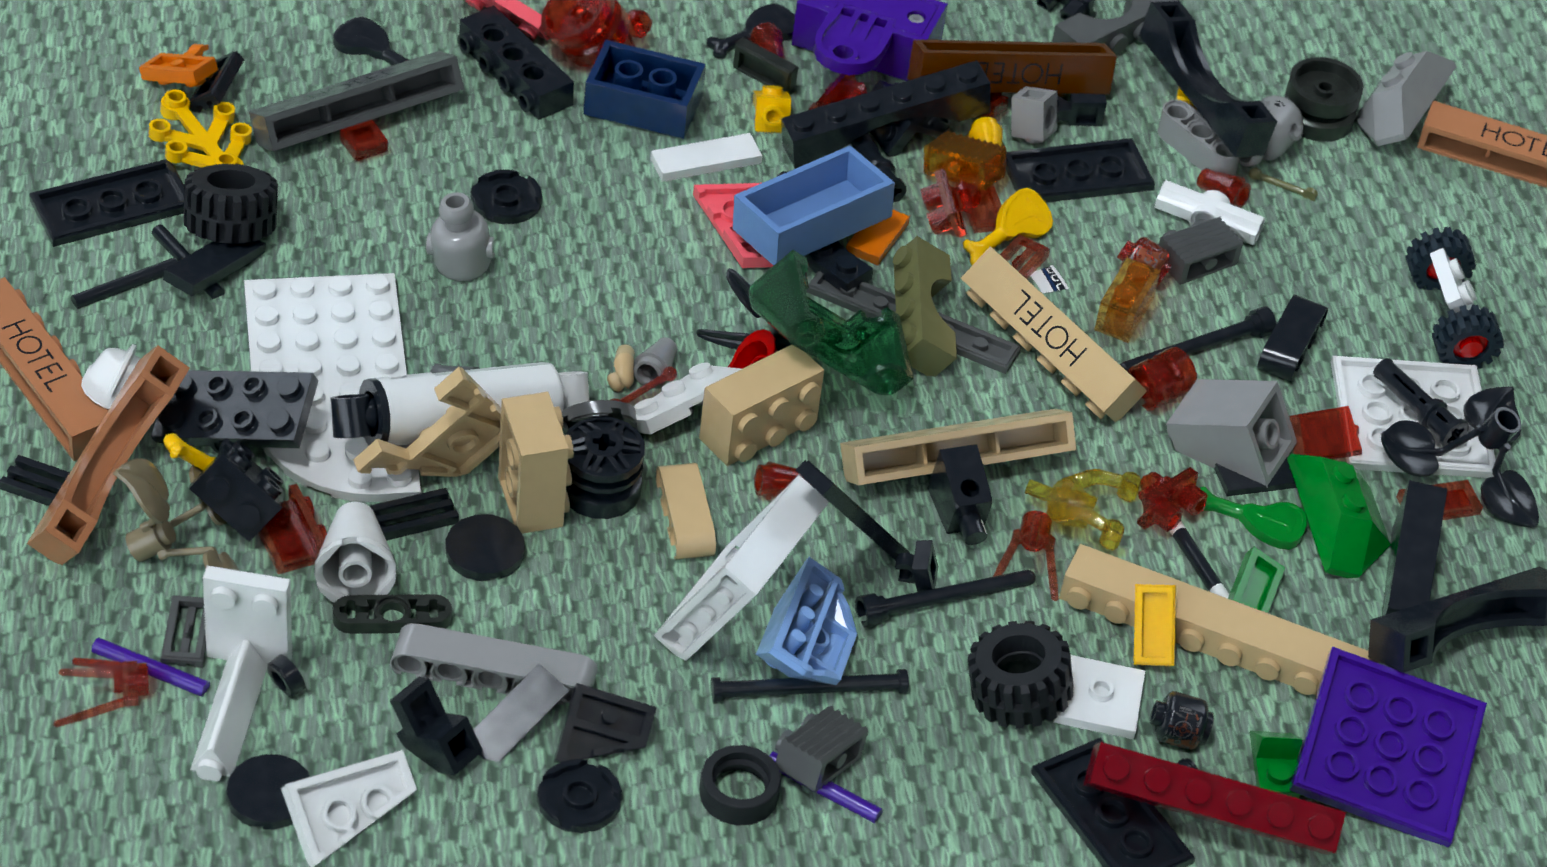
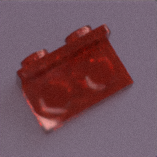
M297 483L288 486L289 500L283 501V508L258 533L277 574L314 565L327 535L324 525L322 523L317 524L314 519L315 512L310 497L308 495L303 497Z

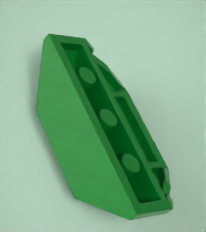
M1290 454L1287 460L1325 573L1345 578H1359L1391 545L1370 486L1353 465L1344 461H1336L1320 456Z

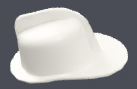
M132 344L127 351L119 348H107L88 367L82 378L81 387L93 402L106 409L111 407L134 367L141 359L135 355L136 345Z

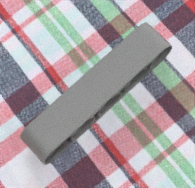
M414 623L407 624L401 628L390 661L392 670L397 674H401V671L416 674L417 678L426 677L438 682L445 679L457 682L456 685L480 690L482 687L497 689V693L506 695L540 664L569 690L558 701L557 704L563 705V702L570 703L574 686L577 683L593 688L598 670L597 665L592 659L581 654Z

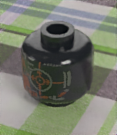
M1177 691L1169 692L1163 702L1156 700L1150 715V724L1156 726V737L1159 741L1187 750L1196 748L1199 743L1205 744L1207 742L1214 721V713L1209 712L1208 704L1205 700Z

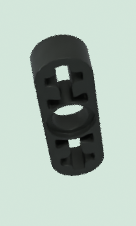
M437 594L347 595L339 598L333 605V624L336 629L347 634L400 633L403 626L411 623L447 629L452 621V605L450 601ZM411 609H416V618H411ZM369 610H374V619H369ZM388 610H397L403 614V617L399 620L390 621L384 619L381 615ZM429 610H437L438 617H430ZM347 611H355V618H347Z

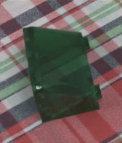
M795 250L788 253L749 288L748 295L751 308L792 345L873 393L892 395L914 379L900 315L886 307L881 311L882 316L866 317L865 312L859 310L851 318L845 320L807 297L806 290L809 288L807 277L804 276L805 272L809 269L807 258Z

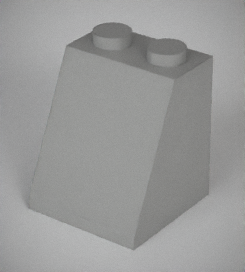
M1197 379L1166 423L1167 433L1172 439L1175 451L1212 468H1215L1217 463L1266 485L1267 488L1297 443L1278 381Z

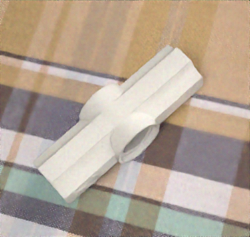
M1167 180L1164 181L1154 207L1188 220L1190 226L1198 220L1208 221L1221 217L1222 221L1226 222V226L1229 225L1230 230H1234V234H1238L1239 239L1251 245H1255L1265 222L1264 217L1231 205L1227 196L1220 191L1208 190L1202 194Z

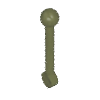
M1256 167L1249 170L1248 175L1251 179L1263 180L1302 195V197L1311 201H1315L1318 196L1314 188H1300L1263 174Z

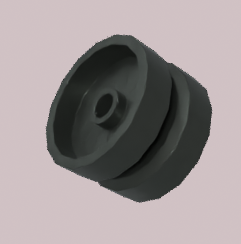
M1311 57L1301 60L1291 69L1284 97L1292 101L1302 114L1303 132L1301 137L1317 142H1332L1348 135L1352 131L1364 84L1361 76L1352 67L1339 60L1327 57Z

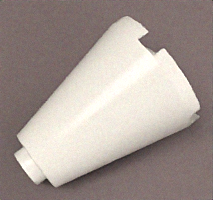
M349 502L337 510L315 561L314 575L318 589L331 602L335 603L339 598L347 595H388L395 584V559L374 511L367 504Z

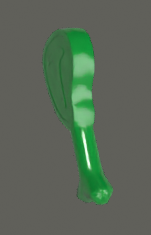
M1199 487L1194 491L1196 502L1192 508L1195 513L1214 511L1239 519L1254 537L1270 546L1285 550L1296 548L1305 534L1307 526L1306 513L1301 507L1293 503L1278 502L1267 506L1253 503L1242 505L1217 497L1206 487Z

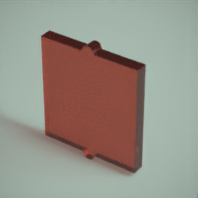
M1349 406L1289 416L1297 439V443L1293 448L1294 454L1320 456L1332 460L1362 455V447L1358 438L1359 426L1354 425Z

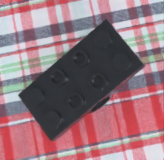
M188 370L172 399L156 418L151 438L156 443L164 444L163 438L167 434L175 433L191 446H210L217 453L220 443L225 438H228L233 443L239 440L249 449L250 447L300 448L319 381L314 373Z

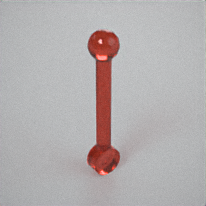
M671 366L666 367L660 376L620 400L616 398L611 400L629 403L664 381L675 380L677 370Z

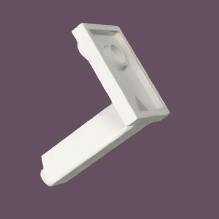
M207 566L203 576L207 657L227 660L190 770L196 771L201 779L219 781L222 775L230 777L236 767L268 663L279 655H284L292 660L291 580Z

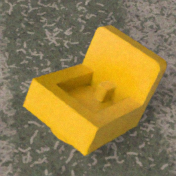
M774 85L762 86V91L754 90L755 131L782 133L781 118L790 116L791 97L789 93L783 92V87Z

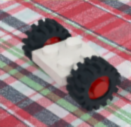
M1439 227L1433 228V234L1428 235L1425 231L1421 233L1422 240L1415 238L1412 241L1413 247L1408 246L1406 250L1408 254L1406 255V261L1413 282L1416 283L1417 287L1422 289L1425 286L1426 290H1433V288L1442 290L1450 309L1447 312L1449 317L1441 316L1438 319L1439 324H1434L1433 326L1434 333H1432V339L1440 362L1477 365V369L1482 368V362L1485 361L1489 365L1493 362L1492 356L1498 357L1500 355L1499 348L1504 347L1503 336L1495 314L1489 312V309L1484 306L1480 310L1478 305H1473V301L1477 300L1470 281H1465L1464 278L1470 279L1472 277V270L1476 268V260L1467 236L1465 234L1462 235L1458 229L1452 232L1451 227H1444L1443 232H1440Z

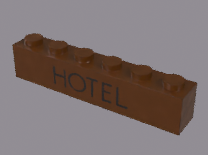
M913 39L907 78L912 80L978 60L991 83V96H1001L1002 93L1016 94L1025 86L1057 91V96L1060 97L1071 93L1110 94L1117 55L1105 43Z

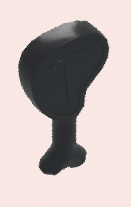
M775 3L766 4L748 16L742 31L722 39L709 37L707 38V47L713 50L715 58L724 59L727 52L734 49L735 43L742 37L751 42L765 39L776 41L792 40L795 14L782 5Z
M364 17L350 19L340 25L334 32V47L344 54L368 55L375 59L384 60L392 66L410 60L391 49L387 33L371 19Z

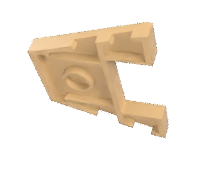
M458 367L434 388L439 401L452 405L446 410V414L431 427L424 429L419 434V437L407 448L376 439L353 459L356 469L359 473L370 474L372 468H385L387 474L401 475L406 469H418L421 476L457 477L469 474L500 446L501 407L463 368Z

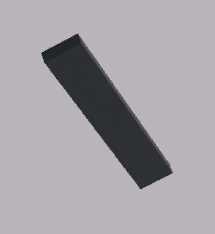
M804 460L795 470L895 561L897 554L910 553L809 460Z

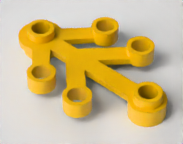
M173 89L165 93L161 99V115L168 120H179L189 132L188 134L172 130L171 124L165 119L150 121L148 136L156 142H167L165 158L169 162L185 163L201 168L216 164L244 165L239 157L245 145L251 142L252 127L242 122L233 124L230 129L231 142L225 152L218 146L228 124L234 122L235 107L233 104L220 102L214 105L213 121L208 131H206L189 110L190 101L183 91ZM188 147L204 151L206 155L187 151Z

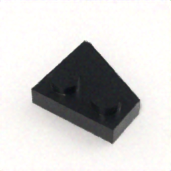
M577 683L573 689L553 762L560 763L568 760L588 759L644 749L647 745L657 707Z

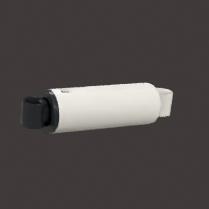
M545 362L465 370L500 407L503 398L549 392L553 406H559L561 412L572 405L590 401L588 372L558 373L554 365ZM453 371L370 378L363 380L359 394L331 397L333 437H364L368 446L376 439L397 446L410 445L419 437V434L424 429L431 427L452 406L439 401L434 388Z

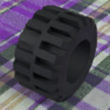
M216 164L198 168L194 172L189 173L184 181V226L195 236L221 243H246L268 237L272 234V231H275L277 224V180L265 171L246 165Z
M1010 621L1006 626L999 624L992 627V632L990 633L983 632L979 636V642H973L970 647L971 654H968V669L972 700L975 702L977 711L979 713L984 712V717L988 721L998 720L999 726L1008 727L1009 725H1015L1016 729H1025V725L1031 724L1033 727L1042 725L1044 720L1052 721L1057 718V712H1064L1068 707V701L1072 700L1073 675L1069 645L1067 641H1063V637L1058 631L1051 632L1050 626L1045 624L1037 626L1034 621H1025V623Z

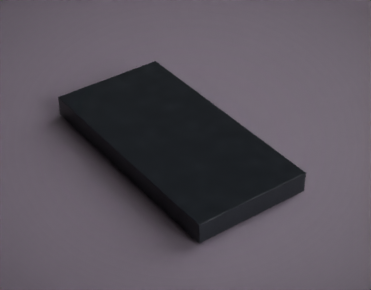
M1133 138L1002 152L1001 161L1015 192L1023 188L1032 189L1041 196L1045 203L1152 191L1155 187V182Z
M164 159L29 193V199L52 246L55 247L184 214V183L173 163Z
M1101 737L1032 766V775L1103 867H1187L1194 863V855L1154 805L1084 786L1093 747L1099 742H1104Z

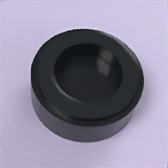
M279 655L268 663L267 671L271 680L288 697H294L305 689V682L301 673L286 656Z

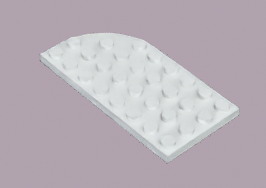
M395 273L244 280L251 371L314 373L319 381L300 448H263L266 455L271 457L284 471V474L306 488L309 486L329 493L334 498L359 502H387L421 494L418 469H406L401 475L387 474L385 468H372L370 474L359 473L353 459L368 447L364 437H333L331 397L359 394L360 386L363 380L407 375ZM401 445L400 447L407 448L409 445Z

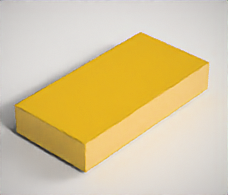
M1135 584L1134 665L1175 666L1177 585Z

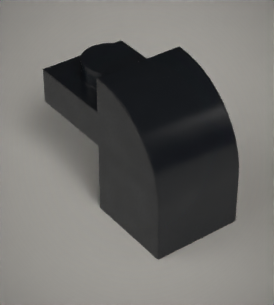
M416 678L390 700L403 727L396 733L400 742L408 751L438 773L456 775L484 751L468 717L446 713L429 678Z

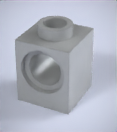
M1025 86L1012 96L1011 137L1024 138L1025 142L1035 144L1043 142L1057 131V91Z

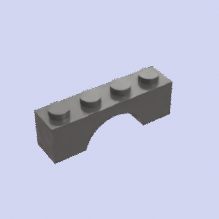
M1126 0L1123 10L1124 15L1112 19H1098L1078 13L1055 24L1052 42L1105 43L1115 54H1118L1133 42H1143L1139 34L1151 2L1179 0Z

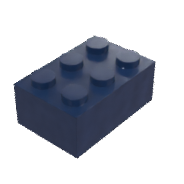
M605 40L585 82L583 114L684 139L703 96L706 64Z

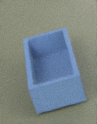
M847 146L734 195L733 230L773 266L778 268L892 217L895 182L852 146Z

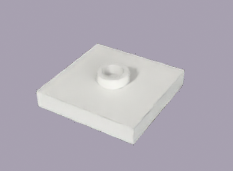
M1071 655L1073 697L1071 701H1068V707L1064 712H1057V718L1053 722L1134 740L1145 670Z

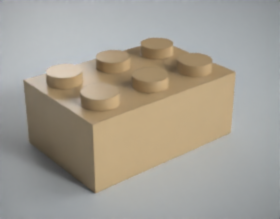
M794 343L705 387L699 439L726 466H729L737 461L746 462L750 460L756 451L768 445L775 447L781 444L786 436L798 430H809L818 418L824 369L797 343Z
M549 392L503 398L501 403L498 479L513 523L522 534L563 527L564 513L570 511L566 486H571L572 484L568 459L574 456L573 444L570 435L563 434L562 412L559 406H553Z

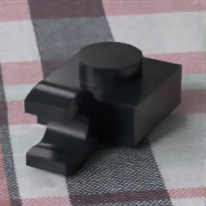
M1071 93L1070 101L1057 96V122L1067 121L1068 126H1102L1107 105L1105 94Z

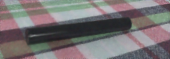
M159 224L153 228L152 235L172 257L176 258L177 262L190 255L164 225ZM217 282L204 289L212 299L225 293L224 289Z
M173 257L71 296V301L79 309L162 278L164 276V269L176 263L177 260Z

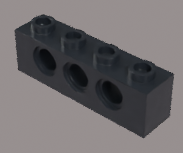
M495 6L460 19L457 40L461 51L464 54L470 53L478 61L480 69L484 73H490L498 81L502 91L505 93L510 92L518 100L519 106L524 112L530 111L540 120L573 106L574 81Z

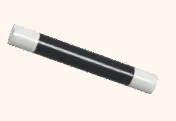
M1169 515L1164 520V524L1208 591L1228 598V591L1178 515Z

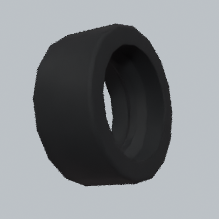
M732 745L719 749L705 760L701 771L699 785L701 803L710 815L721 822L735 826L753 825L765 820L775 810L779 799L781 787L780 770L772 757L758 748L746 745ZM742 770L760 778L764 783L765 790L761 795L751 799H737L721 792L716 787L715 782L717 777L723 773Z

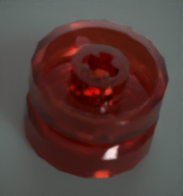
M548 0L542 12L541 26L545 34L554 44L560 47L562 53L570 61L579 67H591L594 65L605 40L624 44L630 31V17L618 0Z

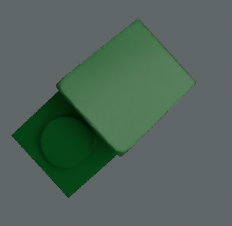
M1250 731L1256 786L1300 798V794L1289 790L1303 743L1302 738L1292 733Z

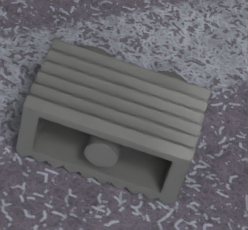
M1216 217L1208 221L1198 220L1191 227L1179 231L1170 230L1160 237L1158 247L1163 248L1165 254L1163 259H1167L1163 267L1181 285L1237 265L1243 242L1242 239L1238 238V234H1234V230H1230L1229 225L1226 226V222L1222 221L1221 217ZM1157 250L1161 255L1163 254V250Z
M828 706L817 715L810 713L805 717L799 728L795 731L787 729L780 736L775 748L778 752L775 763L780 771L817 793L819 788L822 789L824 785L826 786L837 775L840 776L842 771L845 772L846 768L849 769L851 764L854 765L861 758L868 735L867 726L862 727L860 722L855 723L853 718L848 719L846 714L841 715L840 710H834L833 706Z

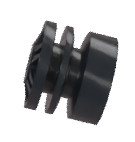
M592 417L579 421L569 428L566 435L571 437L574 451L573 458L568 459L572 484L571 486H566L570 508L576 513L592 519H611L622 516L633 509L641 497L645 455L644 440L639 431L630 424L613 417Z

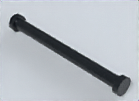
M897 669L896 673L842 676L837 685L796 678L721 681L720 677H713L710 681L712 702H721L722 698L880 690H898L899 694L908 693L909 688L908 672L906 669Z

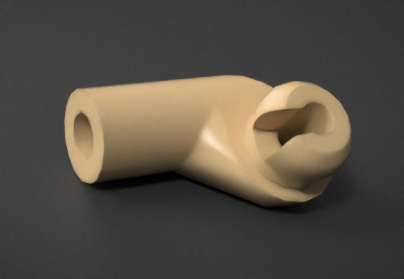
M621 345L617 348L614 359L615 372L607 376V381L615 392H620L625 387L629 389L634 383L635 351L629 345Z

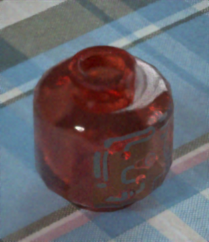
M1146 236L1139 238L1135 243L1128 240L1117 256L1122 261L1119 267V274L1144 290L1149 289L1151 286L1157 289L1160 282L1163 281L1173 266L1169 263L1170 253L1168 250Z

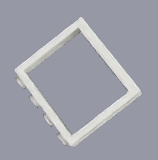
M798 475L727 544L656 632L654 637L677 657L687 661L758 594L828 505L829 501Z

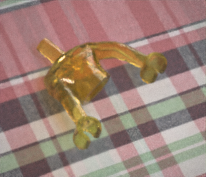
M1090 469L1064 477L1052 487L1029 479L1024 493L1046 501L1047 515L1052 521L1064 526L1086 529L1089 524L1102 532L1099 543L1106 549L1115 550L1120 545L1124 534L1123 524L1119 520H1108L1095 512L1094 507L1098 497L1087 493L1084 489L1094 485L1110 486L1117 488L1116 493L1118 497L1124 501L1131 502L1135 500L1138 494L1141 478L1134 472H1125L1123 475L1101 469Z

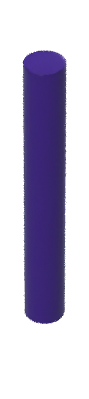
M96 638L92 645L91 651L94 654L203 697L210 687L209 681L102 638Z
M773 751L769 755L774 762H776L778 753ZM780 771V774H782V775H784V776H786V777H788V778L794 780L795 782L801 784L800 782H798L797 780L793 779V778L790 777L789 775H787V774H785L784 772ZM828 782L826 786L824 785L822 789L819 788L817 791L818 794L874 824L883 812L882 808L833 782Z

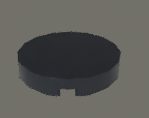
M511 169L495 170L485 173L478 178V183L475 186L473 184L470 197L474 204V210L486 220L499 224H518L531 219L539 212L543 198L542 190L536 180L530 176L527 179L519 176L520 172Z
M491 514L473 515L461 519L450 528L445 539L446 557L452 569L465 578L476 581H490V578L497 577L502 579L510 576L520 567L525 556L524 536L519 528L506 518Z
M263 754L249 758L238 765L228 778L226 800L230 811L241 823L251 827L254 825L263 827L265 830H276L293 824L281 788L288 783L309 778L310 775L308 770L297 760L284 755Z
M582 759L560 762L546 771L538 786L537 803L541 814L550 824L564 831L575 833L597 831L610 824L620 811L622 790L618 778L607 767L599 763L598 767L588 764V760Z

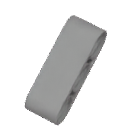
M1169 100L1164 103L1157 130L1158 135L1210 178L1220 182L1232 180L1236 175L1240 157L1233 156L1203 116L1190 104L1182 100Z

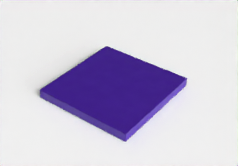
M1332 646L1328 653L1289 791L1408 835L1449 847L1453 840L1487 703Z

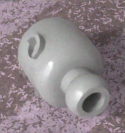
M1274 95L1266 96L1260 100L1278 122L1265 155L1240 158V165L1251 167L1260 163L1262 159L1275 160L1301 138L1303 132L1302 114L1298 107L1286 97Z
M450 193L443 197L439 204L440 216L434 222L431 233L427 235L426 250L427 254L433 255L434 264L440 274L455 281H470L483 275L490 266L492 258L495 257V253H493L494 237H490L488 224L484 217L474 210V204L471 199L463 193Z

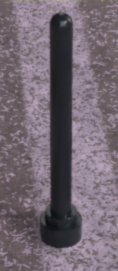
M1263 306L1251 310L1242 322L1124 361L1119 365L1131 375L1249 334L1252 337L1259 335L1260 338L1271 335L1277 324L1276 318L1269 307Z
M1023 570L886 599L882 595L877 596L875 593L856 597L855 611L858 617L866 615V621H861L865 628L881 624L882 620L888 618V614L1032 585L1035 582L1036 576L1031 570Z

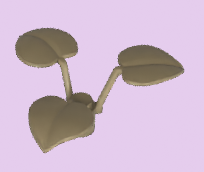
M143 458L132 459L114 471L113 475L118 477L129 488L140 507L150 518L148 521L141 523L139 528L126 534L128 550L137 561L143 562L158 555L160 560L172 556L203 555L205 569L207 566L240 571L229 554L226 552L218 554L213 546L170 549L172 543L176 541L174 527L205 509L216 525L222 526L227 524L206 503L201 500L200 504L168 522L170 506L166 501L169 497V490L163 476L152 462ZM192 465L189 471L190 482L192 483L203 470Z

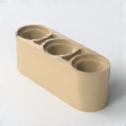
M698 464L658 466L656 469L657 488L661 487L662 490L660 502L663 514L669 518L667 531L671 546L675 545L676 547L674 559L714 556L716 553L715 530Z

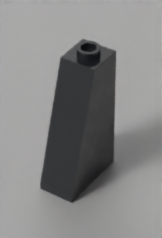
M1411 480L1408 481L1392 528L1382 616L1430 601L1447 488Z

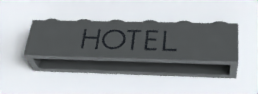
M437 51L248 112L257 144L270 151H276L464 90L457 56Z

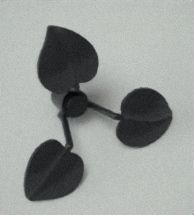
M1513 387L1489 388L1473 394L1465 402L1463 412L1468 424L1475 429L1442 448H1435V439L1431 432L1415 421H1398L1381 433L1382 445L1391 461L1402 471L1417 477H1427L1435 474L1439 468L1436 456H1442L1478 436L1480 443L1485 448L1490 450L1499 449L1492 468L1494 477L1486 478L1480 488L1481 497L1486 508L1495 517L1510 524L1528 528L1538 525V508L1534 494L1527 481L1513 470L1501 473L1504 457L1511 449L1509 443H1513L1521 433V420L1515 404Z

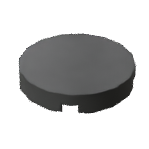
M615 400L586 401L572 405L562 411V431L564 435H566L569 428L579 421L592 417H613L627 422L634 428L637 427L636 410L625 402Z

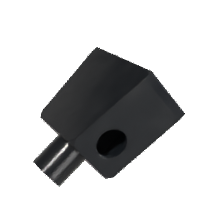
M974 444L940 449L928 485L930 496L946 534L962 532L967 545L979 544L988 536L985 523L992 506V495L978 446Z

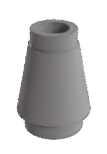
M660 338L635 358L634 376L639 383L647 387H654L658 384H663L667 380L677 353L676 343L670 338Z

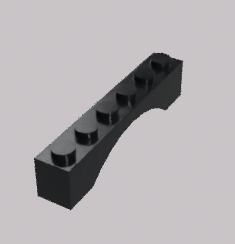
M1180 1L1151 2L1139 34L1140 38L1234 157L1264 156L1278 121L1261 101L1239 99L1229 93L1218 82L1203 54L1196 21Z
M978 60L783 117L781 118L783 148L796 169L844 148L856 138L873 129L895 121L918 117H936L961 122L991 113V83Z
M1539 566L1371 619L1368 657L1404 673L1431 664L1434 655L1443 645L1465 634L1499 627L1547 626V569Z

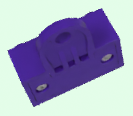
M798 0L792 45L814 51L816 60L822 66L835 73L858 75L873 70L908 81L907 75L913 39L942 40L948 3L938 0Z

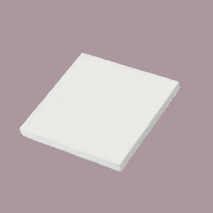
M1332 356L1331 367L1347 463L1353 465L1357 470L1406 473L1398 468L1386 454L1381 442V433L1398 421L1410 420L1418 422L1417 414L1379 379L1374 377V368L1383 359ZM1392 360L1396 366L1414 380L1431 398L1442 399L1448 405V411L1457 419H1464L1466 421L1463 412L1465 402L1473 394L1482 391L1477 365ZM1469 425L1467 433L1471 432L1475 428ZM1428 429L1435 439V448H1442L1443 446L1439 443V437ZM1478 436L1442 456H1436L1439 468L1434 475L1494 477L1492 474V468L1496 460L1494 449L1485 448L1480 443Z

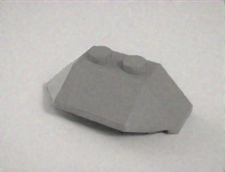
M1429 51L1417 54L1407 52L1400 55L1394 60L1393 66L1382 77L1358 111L1355 122L1367 136L1372 138L1377 146L1406 140L1457 67L1456 64L1450 59Z

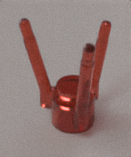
M1034 510L1024 514L1020 528L1013 530L1012 539L993 577L1002 575L1005 572L1019 544H1022L1026 550L1032 552L1040 551L1044 548L1046 551L1051 599L1058 601V581L1054 552L1056 539L1051 535L1052 520L1046 513Z
M73 658L72 664L74 666L88 668H62L58 671L59 675L112 678L113 693H122V698L58 719L53 722V726L61 727L125 706H138V696L149 695L147 662L137 663V661L120 662L91 658Z

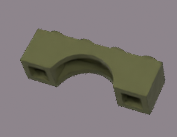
M916 236L906 246H901L893 256L898 360L926 376L936 377L957 359L955 331L941 318L932 300L933 296L952 281L950 255Z

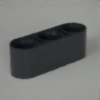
M1294 294L1263 348L1257 369L1292 382L1294 371L1298 372L1305 359L1306 350L1311 348L1317 337L1318 328L1324 324L1328 307Z

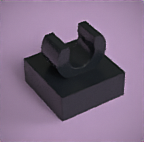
M917 540L915 554L904 552L897 554L895 568L900 570L899 581L915 583L917 592L935 589L938 563L932 540Z

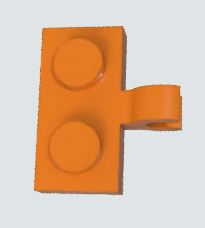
M193 44L184 54L160 53L141 65L139 70L142 80L158 81L160 85L182 83L186 87H196L205 83L206 78L215 73L218 67L215 57L202 56L209 49L207 44Z

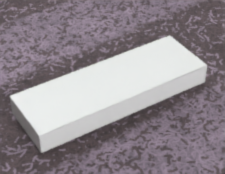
M747 133L651 151L650 159L663 182L761 164L762 154L752 135Z

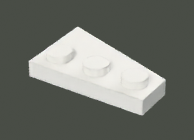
M700 363L689 369L687 376L667 383L662 387L661 393L635 404L634 408L637 418V427L635 429L639 433L653 434L690 416L693 412L692 406L703 405L705 387L741 369L712 366L710 363Z
M403 750L288 783L281 790L306 861L310 867H314L414 793L417 788Z

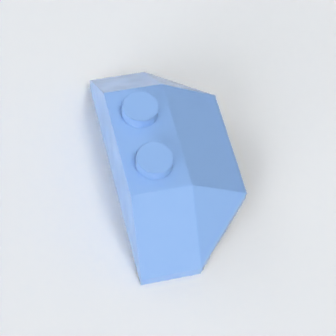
M808 557L774 608L756 655L762 658L770 667L778 669L790 678L837 685L842 678L857 636L850 606L843 595L845 589L842 579Z

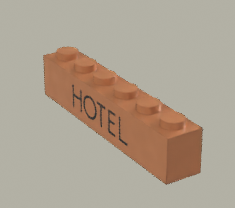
M1437 101L1432 102L1417 148L1547 188V135Z
M5 277L1 278L0 364L72 460L76 461L81 456L109 409L93 402L84 393L81 387L82 375L74 359L69 360L65 356L60 341L55 335L50 336L41 316L37 312L32 313L28 308L21 290H15Z

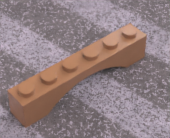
M159 345L138 361L28 540L27 544L60 565H63L80 552L97 524L105 500L118 478L113 475L114 471L128 461L148 429L172 399L190 367Z

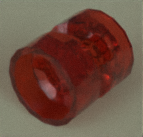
M1170 347L1154 355L1151 359H1146L1132 366L1127 371L1147 390L1141 397L1147 402L1142 405L1147 411H1153L1169 403L1170 399H1177L1188 393L1197 380V371L1194 363L1182 349L1177 347Z

